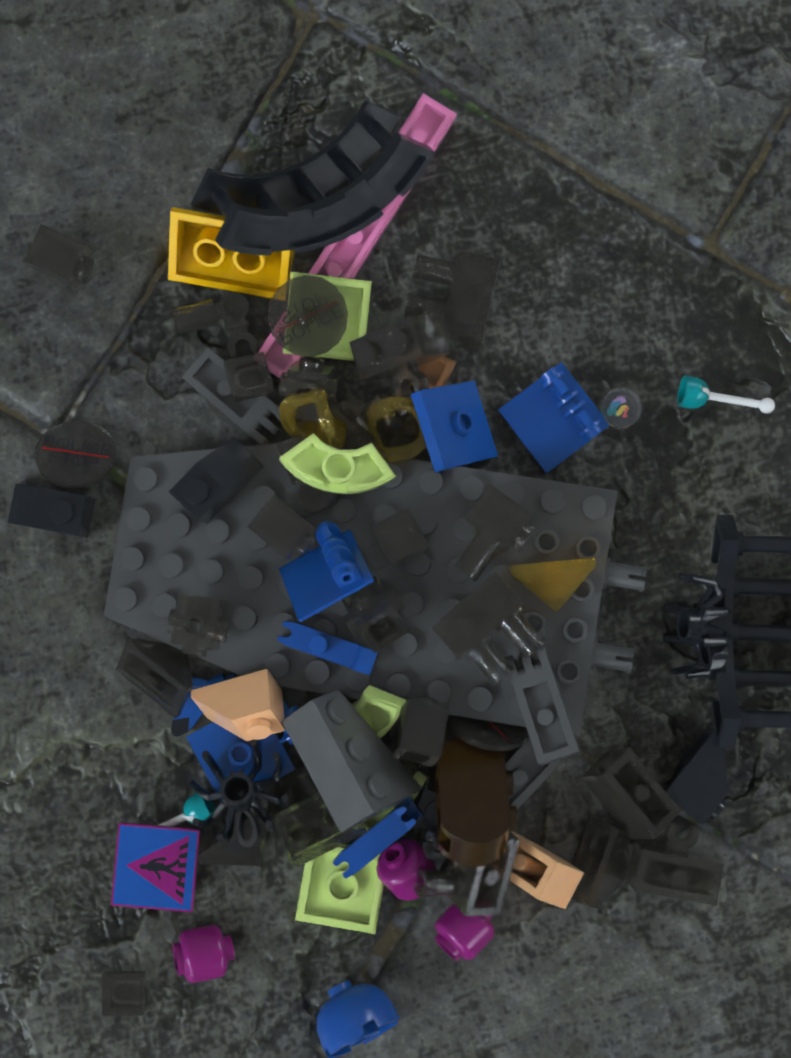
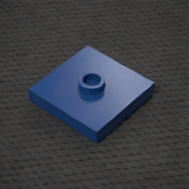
M475 380L419 390L411 394L435 473L498 457Z
M214 722L186 736L215 792L220 791L221 784L203 759V751H209L225 777L229 776L231 771L239 773V769H243L244 774L248 775L254 766V753L250 742L243 740ZM278 733L272 734L265 739L256 740L262 755V766L255 776L254 782L272 777L276 768L273 756L275 752L280 754L283 764L280 778L296 770V766L283 743L279 742L281 738Z

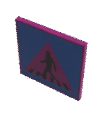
M119 822L111 906L193 912L201 829Z

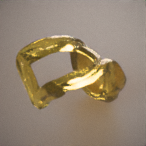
M315 389L307 393L288 396L281 402L279 407L280 421L290 436L305 440L314 433L326 445L337 449L344 446L347 426L343 420L331 414L325 391ZM315 403L318 415L310 416L296 424V407Z
M391 396L374 403L369 408L367 422L370 433L374 437L373 443L386 462L395 463L411 459L427 448L411 397ZM406 410L412 413L419 427L418 438L407 445L384 447L379 437L376 422L394 411Z

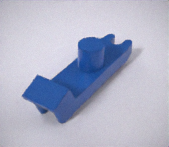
M284 621L282 623L283 627L291 630L289 637L278 636L277 640L282 644L351 668L354 671L367 675L371 674L377 651L296 622Z
M410 797L343 849L333 859V864L338 866L342 862H347L348 868L342 872L343 877L348 878L354 875L408 832L424 814Z

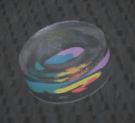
M617 388L610 391L600 404L601 414L610 424V427L614 429L630 427L639 419L642 411L639 397L627 388Z

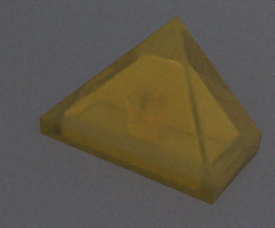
M596 558L511 565L510 569L511 575L555 612H558L596 567Z

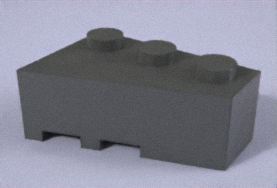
M339 690L312 699L282 721L341 833L393 808L423 789Z

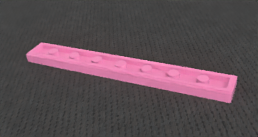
M423 93L398 133L424 143L436 151L456 120L457 114ZM410 190L403 197L399 194L391 203L381 210L383 215L361 231L326 246L308 274L355 279ZM284 311L253 362L288 384L305 356L283 353V342L278 333L280 332L281 336L284 337L285 329L279 332L277 330L285 326L282 320L286 316L287 311Z

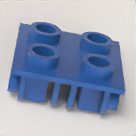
M562 362L549 369L536 382L498 409L546 474L610 426Z
M329 521L320 523L315 533L320 546L279 568L299 622L323 611L325 608L374 582L351 529L342 533L334 523Z

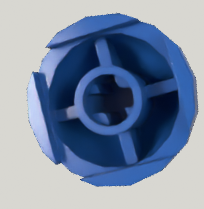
M347 980L328 991L330 999L320 1007L317 1015V1033L327 1058H338L351 1052V1047L361 1043L365 1045L397 1025V1021L401 1020L393 1002L379 987L367 983L352 986L350 980Z

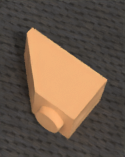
M268 669L191 690V698L207 719L245 741L265 739L272 734L285 731L282 723L284 720L282 689L278 686Z
M515 832L509 833L507 848L502 856L493 863L488 864V866L536 899L566 909L584 875L583 871L555 853Z

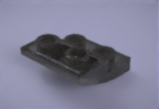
M305 765L279 778L277 783L263 787L264 792L280 797L285 794L288 796L290 803L288 807H282L267 801L272 821L281 828L289 863L296 867L367 833L364 822L342 833L339 831Z

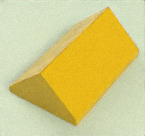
M176 207L171 208L168 280L277 300H286L295 254L293 250L271 252V255H254L221 248L215 239L226 219L224 216Z

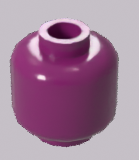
M405 838L395 841L380 854L377 860L376 871L378 878L398 899L405 901L416 900L427 894L436 880L437 868L435 861L415 840Z
M461 898L457 899L435 922L434 928L437 936L434 940L453 960L457 962L460 958L468 961L473 960L495 935V930L490 922L493 914L478 899H475L472 903Z
M215 924L184 930L179 934L178 942L172 943L177 975H184L189 983H198L223 977L227 972L228 961L235 959L231 936H223L221 929Z

